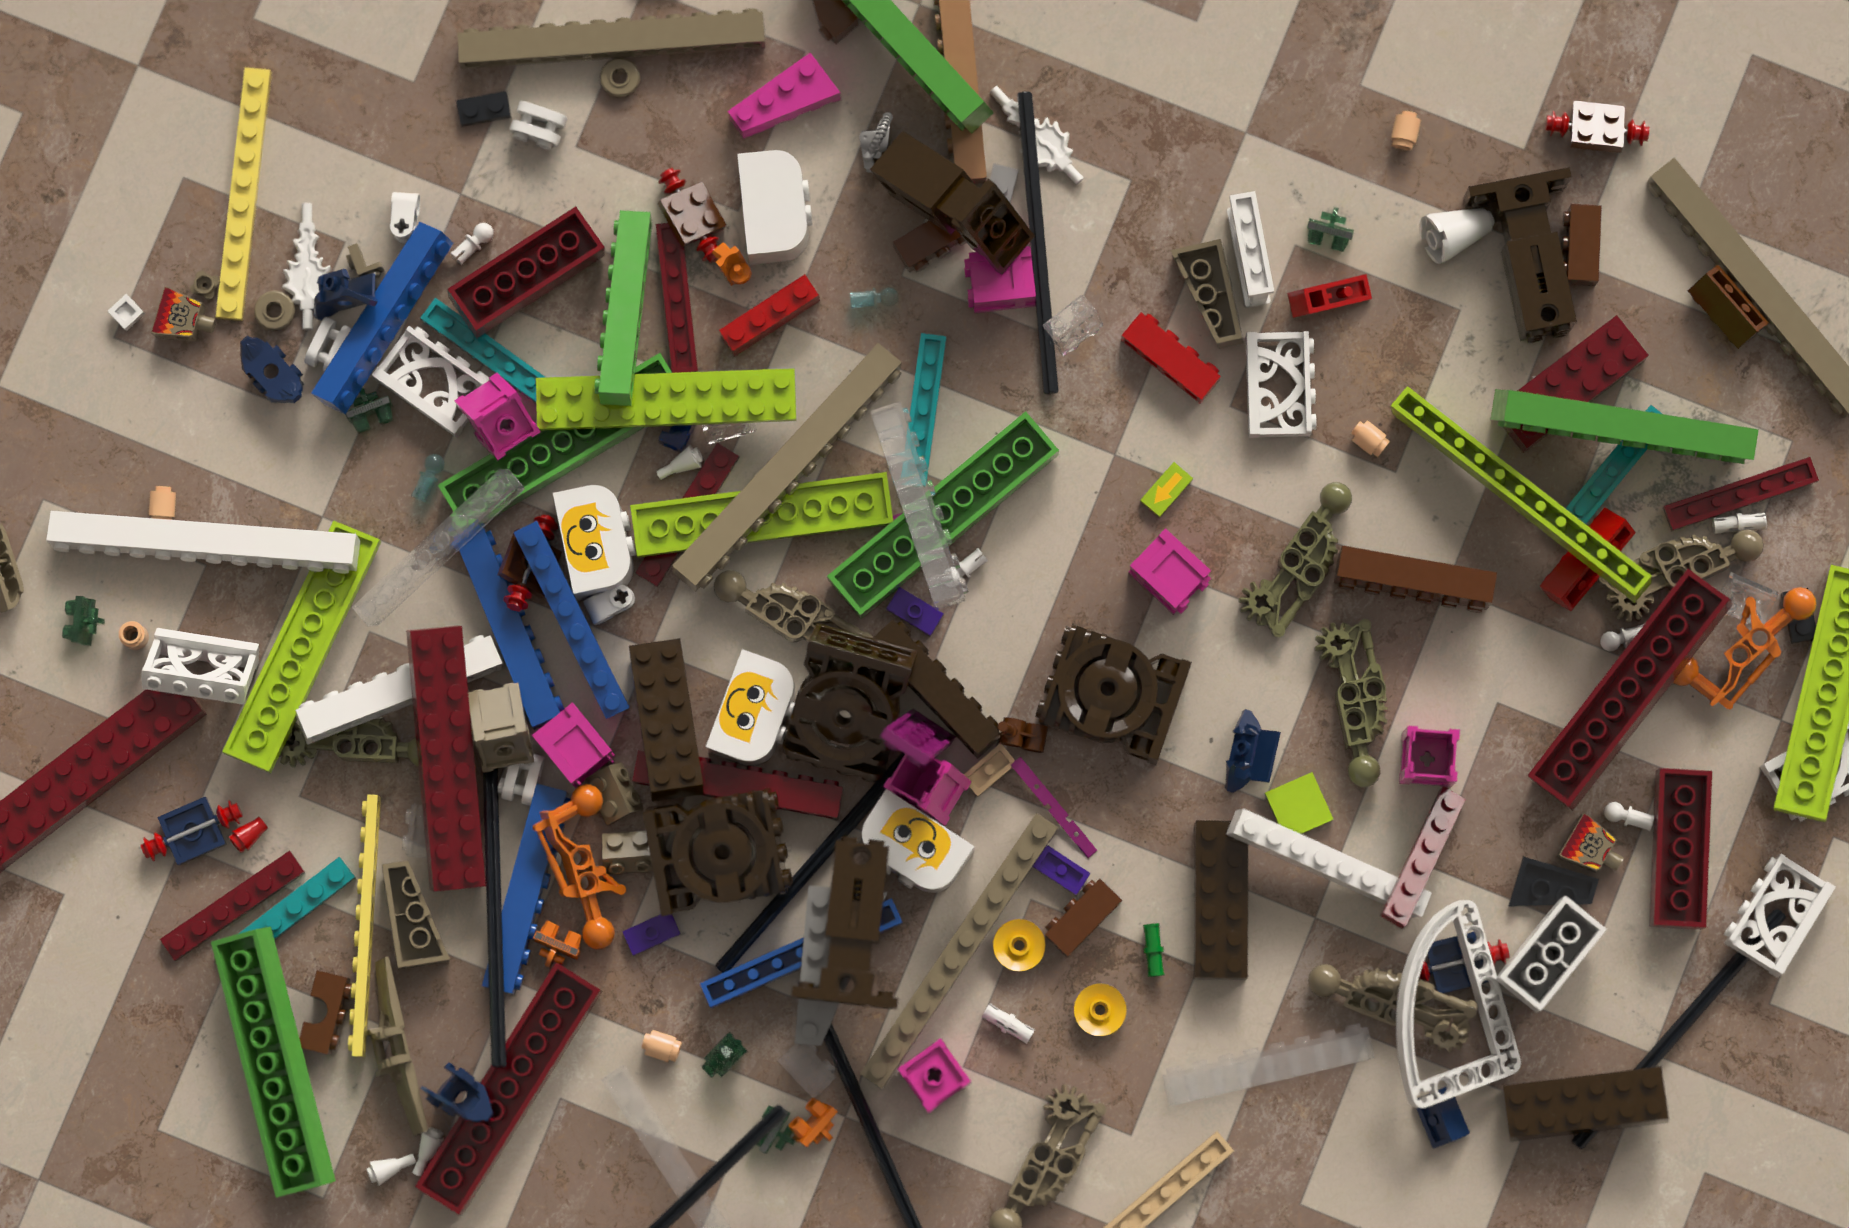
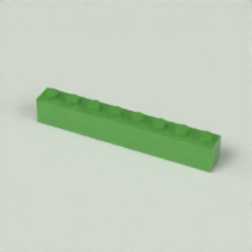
M620 210L619 220L614 221V235H617L616 242L611 244V258H614V264L609 265L608 280L612 281L611 287L606 288L605 296L606 303H609L608 310L603 312V325H606V331L601 333L600 348H603V356H598L597 370L601 371L600 379H595V394H599L600 404L632 405L652 233L651 212Z

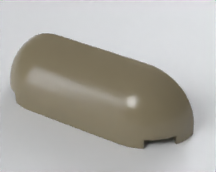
M0 523V613H3L17 606L21 594L24 592V587L6 530Z

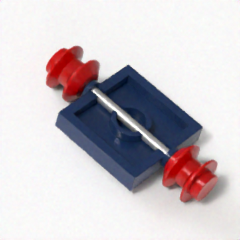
M205 796L157 817L165 837L156 832L154 833V839L150 841L144 837V843L140 845L146 859L151 857L155 861V855L160 853L165 857L167 847L170 846L177 865H181L227 845L219 825L221 823L222 826L229 829L230 822L232 821L240 824L239 818H242L243 815L237 803L232 804L228 800V807L222 808L218 805L217 815H214L208 798Z
M1475 932L1467 933V940L1470 944L1476 941ZM1454 936L1434 941L1427 953L1429 964L1427 966V963L1423 962L1419 979L1428 982L1430 975H1432L1436 991L1442 994L1472 987L1458 937ZM1498 939L1495 946H1491L1487 942L1494 967L1496 961L1500 960L1506 965V959L1510 958L1507 944H1502L1500 939ZM1477 955L1474 959V965L1477 969H1481L1484 963L1483 958ZM1484 980L1482 984L1488 983L1489 981Z

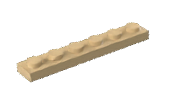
M1216 1131L1104 1228H1145L1233 1153L1234 1150Z

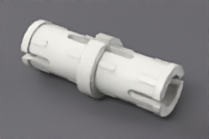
M1736 513L1735 516L1712 518L1714 534L1739 532L1745 529L1764 530L1767 528L1765 513L1751 515Z
M989 1003L981 1017L1001 1028V1032L1005 1034L1008 1032L1026 1044L1035 1029L1017 1020L1012 1013L1009 1015Z

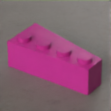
M810 52L727 112L730 121L742 137L747 138L775 127L776 124L795 119L801 114L809 111L812 112L829 103L840 101L841 93Z

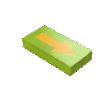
M1173 462L1141 498L1140 502L1160 518L1192 482L1193 477Z

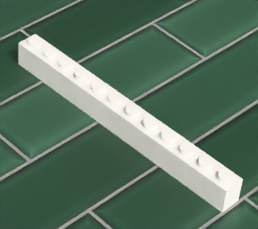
M51 511L46 539L51 547L59 552H69V549H76L84 554H94L95 551H102L110 556L129 553L130 556L136 558H144L145 555H155V558L161 560L180 557L181 560L187 562H195L196 559H206V562L220 564L221 561H231L234 565L245 566L247 563H257V566L270 568L273 564L282 565L283 568L291 570L298 569L299 566L308 567L309 570L317 572L323 571V568L333 569L334 572L343 574L349 573V570L357 571L360 540L356 534L60 511Z

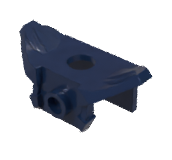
M341 269L319 276L317 280L319 292L314 298V317L322 321L325 317L333 316L342 310L365 304L375 306L378 302L375 298V274L371 273L350 279L347 269Z
M246 336L240 341L242 370L250 379L252 377L255 378L252 384L259 392L263 394L266 391L265 396L271 403H296L302 397V386L304 383L300 378L303 374L294 364L289 367L283 360L286 357L284 352L277 345L272 348L267 341L264 342L256 337ZM270 364L276 365L279 369L278 375L272 379L264 375L265 367Z
M1244 709L1232 732L1235 735L1229 760H1226L1225 789L1232 793L1243 788L1249 781L1270 783L1281 734L1279 731L1262 730L1253 712Z
M450 1062L444 1068L452 1076L441 1085L437 1094L424 1086L420 1088L428 1095L425 1099L436 1108L441 1105V1109L451 1117H454L456 1114L466 1121L480 1122L482 1120L489 1121L493 1115L484 1085L477 1080L475 1081V1078L463 1068L459 1067L458 1070H455L456 1067ZM461 1092H466V1098L461 1103H456L457 1096Z

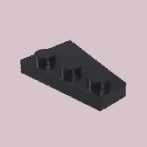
M1523 856L1508 906L1555 905L1564 896H1567L1577 905L1592 904L1599 879Z

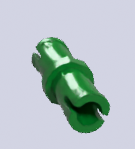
M1160 923L1144 924L1145 948H1143V952L1146 954L1147 975L1148 977L1164 976L1162 961L1164 947L1161 946Z

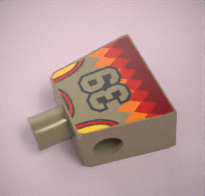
M164 286L151 333L155 338L196 341L199 330L208 333L214 332L216 319L204 316L206 307L200 301Z
M1586 813L1580 815L1556 856L1560 860L1595 873L1600 870L1603 864L1616 871L1624 857L1611 850L1617 839Z

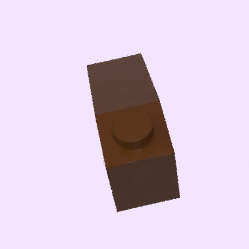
M812 0L820 27L819 32L827 41L831 39L837 44L859 25L858 17L842 0Z

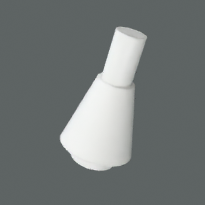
M689 445L670 464L656 472L660 480L674 473L702 468L701 462L704 459L697 447L693 449Z
M429 1127L428 1131L422 1133L418 1153L419 1158L412 1173L422 1176L428 1162L432 1160L445 1139L443 1138V1132Z
M412 1153L399 1159L370 1161L371 1167L366 1169L371 1182H377L378 1186H380L401 1171L400 1169L413 1165L416 1161Z

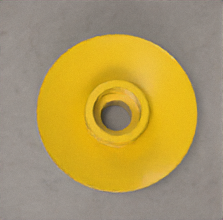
M1025 919L1010 920L1004 923L995 934L993 941L994 953L997 960L1007 969L1026 971L1035 967L1041 961L1045 952V938L1040 928L1033 922ZM1022 941L1024 949L1021 951L1014 948L1015 942Z
M1102 983L1093 984L1083 989L1078 995L1074 1005V1015L1077 1023L1085 1032L1095 1036H1106L1118 1030L1123 1024L1126 1017V1003L1122 994L1113 986ZM1096 1006H1103L1105 1013L1097 1015L1095 1013Z

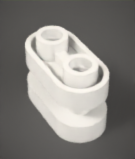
M520 101L516 112L523 116L521 121H512L509 129L513 133L512 137L523 142H527L528 139L536 141L537 146L547 150L557 147L561 137L554 133L556 127L564 128L568 118L556 111ZM532 119L545 123V129L531 125Z
M325 317L310 344L304 363L316 367L319 362L324 363L323 372H325L352 328L344 325L338 331L335 329L337 322ZM330 339H333L335 342L329 354H327L325 350Z
M534 754V763L506 766L505 768H508L506 778H501L498 786V793H502L501 799L512 801L516 794L522 796L521 804L531 806L536 784L540 783L545 756ZM522 769L529 771L525 786L518 784Z

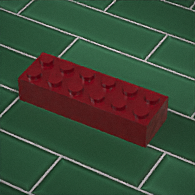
M575 206L447 289L448 298L475 337L479 338L604 257L605 247Z
M1616 315L1517 391L1590 403L1642 364L1649 354ZM1523 425L1520 426V429L1503 427L1523 453L1548 435V429L1545 430V433L1522 430Z
M1659 768L1656 770L1649 927L1703 930L1707 927L1712 771Z

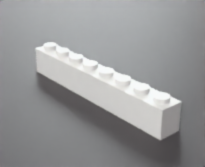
M483 635L474 637L469 640V644L464 645L467 683L502 670V661L491 635L485 638ZM409 663L399 666L396 669L397 671L387 675L386 672L380 673L372 678L373 681L365 684L357 682L350 685L348 690L344 692H330L323 697V700L315 703L311 700L299 705V709L296 710V718L307 745L412 705Z
M1245 809L1235 811L1226 833L1228 836L1384 905L1398 879L1396 876ZM1423 889L1411 917L1423 916L1432 892Z

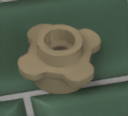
M198 271L190 290L194 295L200 294L205 299L211 300L215 296L214 290L220 284V279L217 276L206 274L205 271Z

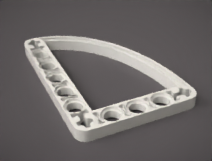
M1470 900L1456 901L1444 907L1430 919L1416 938L1402 973L1396 1013L1397 1050L1406 1099L1413 1107L1425 1108L1510 1076L1520 1069V1055L1500 985L1495 980L1497 975L1478 908ZM1467 908L1468 912L1465 913V916H1462L1461 911ZM1453 920L1491 1055L1419 1081L1413 1039V1012L1418 978L1432 943L1444 927ZM1468 922H1472V925L1464 926V924H1468ZM1470 930L1476 933V941L1473 944H1470L1467 940V933ZM1477 955L1483 958L1484 963L1481 969H1477L1474 965V959ZM1484 980L1489 981L1491 985L1490 992L1486 995L1481 990ZM1492 1005L1496 1006L1498 1010V1015L1494 1020L1488 1014V1010ZM1499 1030H1502L1505 1034V1040L1501 1045L1496 1042L1495 1038ZM1508 1048V1051L1505 1050L1503 1052H1500V1049ZM1507 1058H1510L1511 1063L1508 1064V1067H1505L1504 1062L1507 1061ZM1485 1063L1490 1067V1075L1487 1078H1484L1481 1074V1067ZM1462 1072H1466L1469 1077L1468 1083L1465 1086H1462L1459 1082V1076ZM1441 1080L1445 1081L1447 1085L1446 1092L1442 1095L1437 1090V1084ZM1419 1091H1429L1430 1095L1427 1094L1420 1097V1100L1416 1098L1419 1095Z

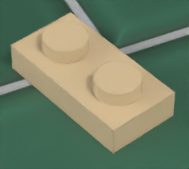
M1002 744L996 746L964 773L972 781L969 788L977 797L1012 769L1011 764L1015 759Z

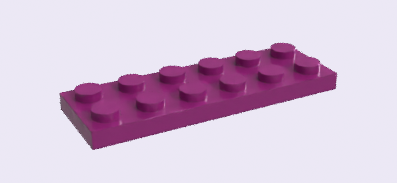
M914 708L886 727L880 736L885 739L884 743L889 748L895 751L900 749L907 754L906 758L910 762L918 766L921 764L926 766L947 749L956 738L955 735Z

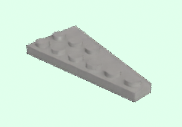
M808 886L800 981L814 983V988L819 989L821 967L827 968L830 938L825 937L831 887ZM843 978L839 982V988L842 991H845L850 978ZM798 999L795 1044L821 1046L839 1003Z

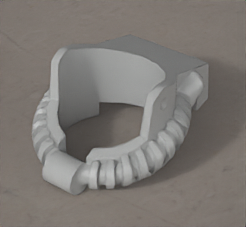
M890 112L883 114L875 130L862 131L859 135L866 172L872 173L870 168L875 164L873 163V158H880L881 153L887 150L890 122L893 119Z

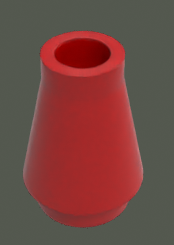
M258 816L255 820L233 830V834L228 838L235 848L242 853L245 850L249 851L268 827Z

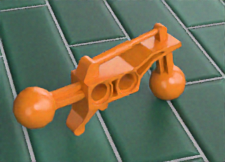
M1797 587L1791 589L1784 596L1783 608L1764 624L1756 613L1755 598L1747 597L1741 622L1736 627L1742 637L1724 652L1729 661L1727 681L1721 689L1699 673V665L1694 657L1691 658L1673 683L1678 686H1692L1709 699V704L1712 706L1719 702L1725 708L1732 709L1734 703L1747 688L1754 684L1776 657L1781 655L1779 644L1774 636L1793 619L1805 620L1815 612L1817 605L1815 596L1806 588ZM1749 616L1751 618L1750 631L1745 626L1747 618H1749ZM1756 631H1764L1766 633L1767 641L1765 644L1756 645L1753 643L1752 636ZM1737 648L1745 649L1747 651L1746 660L1743 662L1734 661L1732 658L1733 651ZM1766 649L1769 654L1747 678V682L1730 701L1724 696L1735 688L1742 669Z
M583 784L572 792L569 802L552 811L539 812L541 821L533 825V830L537 832L547 854V860L560 887L559 894L562 897L581 898L587 919L582 929V938L590 948L599 950L606 948L612 943L615 937V928L609 920L602 917L595 893L608 891L616 895H623L626 892V887L619 884L612 876H609L604 866H595L590 845H576L564 837L559 827V824L577 814L590 817L601 809L603 804L601 791L592 784ZM543 829L545 830L548 842L561 855L569 885H567L554 854L552 855L542 833ZM577 851L581 855V861L578 865L573 860V856ZM602 875L606 882L599 880L598 876ZM584 876L588 880V886L585 890L580 885L581 879Z

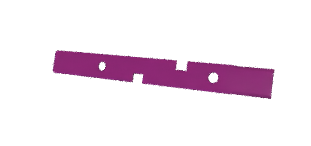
M1021 757L1011 764L1012 768L1044 806L1046 804L1051 806V809L1048 811L1086 857L1089 858L1097 849L1073 820L1071 822L1067 821L1066 817L1069 816L1024 760ZM1036 784L1039 785L1038 789H1035L1034 787ZM1075 832L1079 834L1077 837L1074 836Z

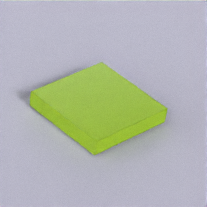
M1313 772L1264 793L1277 823L1299 834L1334 820Z

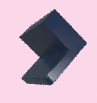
M1447 1086L1439 1089L1438 1092L1441 1095L1444 1094ZM1455 1097L1425 1108L1416 1107L1433 1149L1470 1134Z

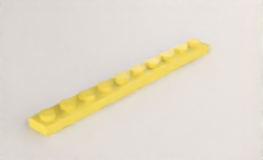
M245 68L216 309L217 319L243 321L272 73L266 69Z
M368 794L367 801L362 803V816H366V825L361 827L360 840L364 842V853L359 855V868H363L362 879H358L357 893L361 894V905L356 906V920H360L359 931H355L354 946H358V957L353 958V972H356L357 976L356 983H352L351 998L355 999V1009L350 1010L349 1018L350 1025H354L353 1035H349L348 1051H352V1056L366 1057V1031L368 1026L381 797Z

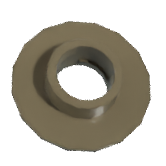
M614 58L608 61L600 73V83L604 91L615 97L630 95L636 90L640 82V72L637 66L625 58ZM625 72L627 74L625 83L616 84L613 82L612 78L615 73Z
M266 292L259 297L255 304V319L260 326L267 330H281L288 326L294 318V303L283 292ZM274 304L280 305L282 308L280 316L276 318L269 317L267 313L269 307Z

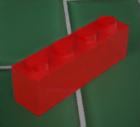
M804 274L719 330L720 336L735 357L820 301L819 294Z
M1140 312L1121 335V341L1201 404L1220 381L1219 369L1210 362L1205 364L1198 358L1199 353L1192 347L1187 346L1185 348L1178 342L1179 337L1170 330L1165 332L1158 326L1159 321L1151 314L1144 315Z
M1605 507L1588 526L1620 552L1636 533L1625 518ZM1568 551L1551 573L1545 577L1540 587L1550 600L1572 611L1600 576Z

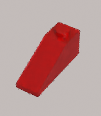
M1367 274L1287 293L1293 318L1372 299Z

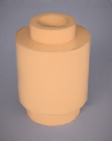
M1402 111V114L1396 115L1391 136L1393 147L1401 150H1412L1413 145H1416L1421 119L1417 118L1416 113Z
M1368 420L1365 424L1360 421L1351 432L1354 436L1352 441L1369 455L1374 454L1376 457H1379L1390 443L1386 438L1387 435Z
M156 486L155 491H150L149 516L151 518L172 520L175 517L176 493L171 492V487Z
M129 621L121 626L119 639L129 649L140 650L148 643L149 634L139 623ZM138 633L137 638L132 641V635Z
M652 1030L651 1035L645 1034L641 1048L645 1049V1055L665 1062H676L682 1042L677 1041L676 1037Z

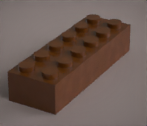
M1342 545L1338 553L1334 583L1339 584V588L1344 590H1354V587L1364 588V592L1368 594L1380 595L1381 591L1390 593V597L1396 599H1405L1406 596L1415 597V601L1419 603L1431 604L1432 600L1441 602L1443 607L1456 608L1457 605L1466 606L1467 611L1482 613V610H1487L1492 604L1497 572Z

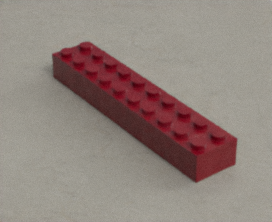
M1687 569L1527 776L1573 811L1732 607L1731 600L1694 572Z
M462 626L406 630L429 887L433 892L484 887L486 882Z
M145 689L0 801V873L207 715L197 700L192 696Z
M556 962L506 1041V1066L503 1068H493L491 1065L480 1082L486 1089L493 1112L492 1117L489 1121L482 1120L480 1122L466 1121L458 1117L415 1188L458 1215L464 1214L603 992L602 990Z

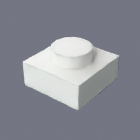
M127 294L108 310L112 317L126 331L145 315Z

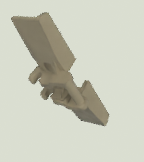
M389 956L375 962L380 1012L379 1027L369 1029L366 1033L367 1037L371 1036L378 1067V1071L375 1072L376 1077L390 1075L396 1085L413 1136L428 1131L414 1065L408 1051L404 1033L405 1024ZM383 1041L390 1042L392 1057L387 1059Z

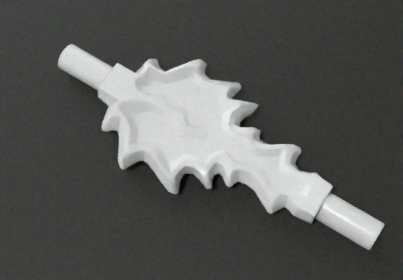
M997 86L994 87L990 94L1002 106L1004 113L1009 116L1007 122L1015 124L1020 128L1018 103L1012 99L1010 100ZM1038 118L1034 119L1039 167H1047L1048 172L1055 169L1061 172L1064 171L1076 185L1083 180V176L1071 165L1072 161L1068 158L1073 152V149L1067 147L1069 133L1060 132L1057 122H1054L1051 126L1048 118L1044 120L1042 125L1039 124Z
M302 203V223H300V228L298 229L300 238L293 240L298 250V254H295L297 262L287 260L290 270H283L287 283L282 288L293 295L292 302L294 304H300L303 330H313L314 298L319 292L317 280L319 276L329 273L331 267L322 268L323 258H316L318 252L314 248L319 236L314 234L315 226L312 223V204Z

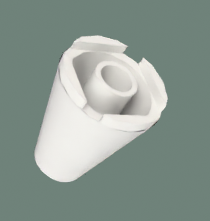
M1484 208L1427 214L1420 219L1421 239H1427L1429 246L1425 247L1430 258L1437 264L1445 263L1490 233L1494 225V218L1491 212L1486 211Z

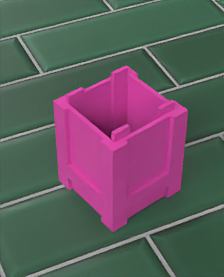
M1030 246L1025 247L1002 275L995 271L987 259L977 252H970L969 259H964L965 278L970 277L972 288L967 290L968 307H974V313L1035 307L1036 292Z
M498 373L489 377V381L465 397L462 395L454 400L475 430L474 435L477 440L497 460L506 455L505 452L528 437H534L540 433L538 426L531 419L522 404V399L517 391Z
M1166 528L1130 565L1131 569L1128 571L1172 615L1177 611L1182 614L1188 607L1187 604L1190 602L1188 599L1198 589L1203 592L1211 580L1209 577L1211 570Z
M573 702L532 735L575 789L582 785L586 780L585 778L594 774L607 762L615 763L612 759L616 755Z
M1407 726L1402 732L1399 784L1435 785L1451 788L1457 782L1458 771H1455L1457 742L1460 740V729L1440 731L1418 729V726ZM1425 752L1430 753V757H1434V762H1430L1429 767L1424 766V762L1420 761V756H1424Z
M905 754L893 776L887 779L883 787L933 818L936 822L946 826L951 818L949 817L951 811L963 791H967L972 781L945 760L941 762L934 758L926 766L922 764L918 766L910 762L906 758L907 754Z
M941 1038L898 1068L899 1073L913 1090L928 1114L937 1109V1106L955 1093L972 1084ZM931 1068L935 1071L940 1069L942 1072L939 1075L941 1080L937 1083L935 1080L929 1081L927 1079L930 1075L928 1070Z

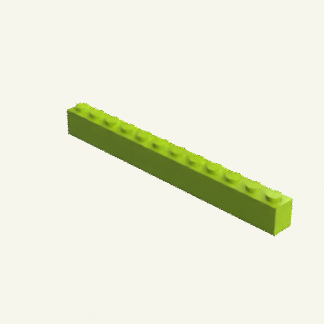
M1407 386L1392 403L1391 410L1395 417L1635 603L1651 585L1652 576L1411 388Z

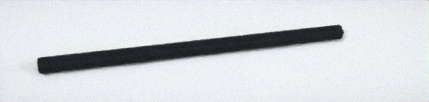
M1023 91L1017 94L1028 224L1030 230L1035 235L1030 241L1036 292L1035 303L1044 394H1055L1059 390L1033 98L1031 92Z
M902 752L885 771L883 778L874 783L792 877L793 884H791L786 894H777L715 965L722 973L729 971L835 851L836 840L842 841V836H848L874 807L886 790L883 787L888 778L893 776L906 753Z
M498 768L493 771L483 773L491 1065L493 1068H503L506 1066Z
M1779 909L1773 910L1765 919L1769 932L1780 926L1786 919L1785 914ZM1760 935L1753 939L1749 938L1745 944L1755 945L1761 941ZM1737 951L1634 1070L1656 1067L1750 959ZM1599 1131L1576 1134L1572 1142L1579 1149H1584Z
M831 1022L824 1042L906 1227L922 1228Z
M781 1105L775 1106L648 1228H670L787 1116L786 1110Z

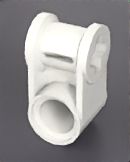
M395 192L392 194L390 230L400 243L406 244L417 226L420 212L419 194ZM406 225L408 229H404L403 233H400L399 230H402L403 226Z
M621 585L618 588L598 593L586 599L583 603L593 624L598 625L631 608L635 603V595L630 588ZM621 591L629 595L625 598L626 602L624 604L616 601L619 598L618 593Z

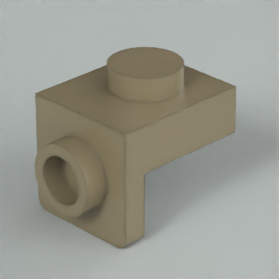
M357 243L348 246L350 253L346 256L351 270L356 269L359 277L374 273L376 279L381 276L380 273L385 271L381 262L367 266Z

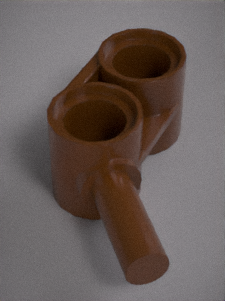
M1003 717V721L998 724V729L1001 731L999 744L1018 747L1030 752L1044 753L1048 731L1047 726Z

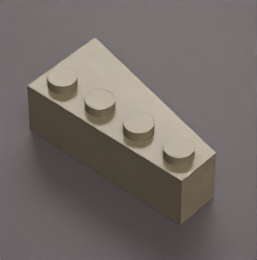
M1221 239L1170 250L1218 348L1244 344Z
M409 861L382 864L397 970L449 962L450 958Z

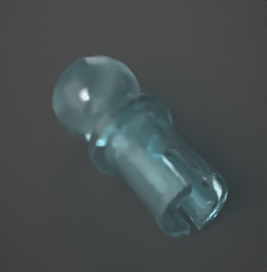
M885 287L880 293H876L875 288H873V291L850 292L851 309L869 306L877 308V303L891 307L899 300V294L893 287Z
M437 454L429 455L425 459L426 471L425 473L419 472L421 476L411 494L413 498L425 503L434 483L438 482L435 474L440 473L445 465L443 458Z

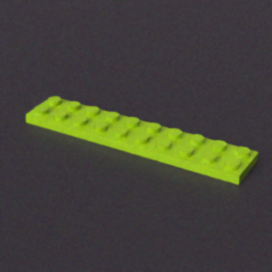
M795 368L635 374L631 406L600 404L599 394H595V379H600V375L536 378L537 426L540 431L797 421Z
M887 472L799 483L798 488L791 495L786 494L780 500L782 505L774 514L770 512L764 518L765 523L756 533L752 531L746 538L748 539L747 543L889 525L893 522ZM741 491L630 505L637 557L686 551Z
M334 520L328 532L356 534L360 540L357 571L349 570V573L343 574L334 572L333 569L325 568L320 572L309 570L222 751L225 755L270 774L297 720L296 710L299 709V705L306 701L381 544L380 539Z
M1835 565L1830 566L1773 809L1821 822H1826L1849 723V569Z

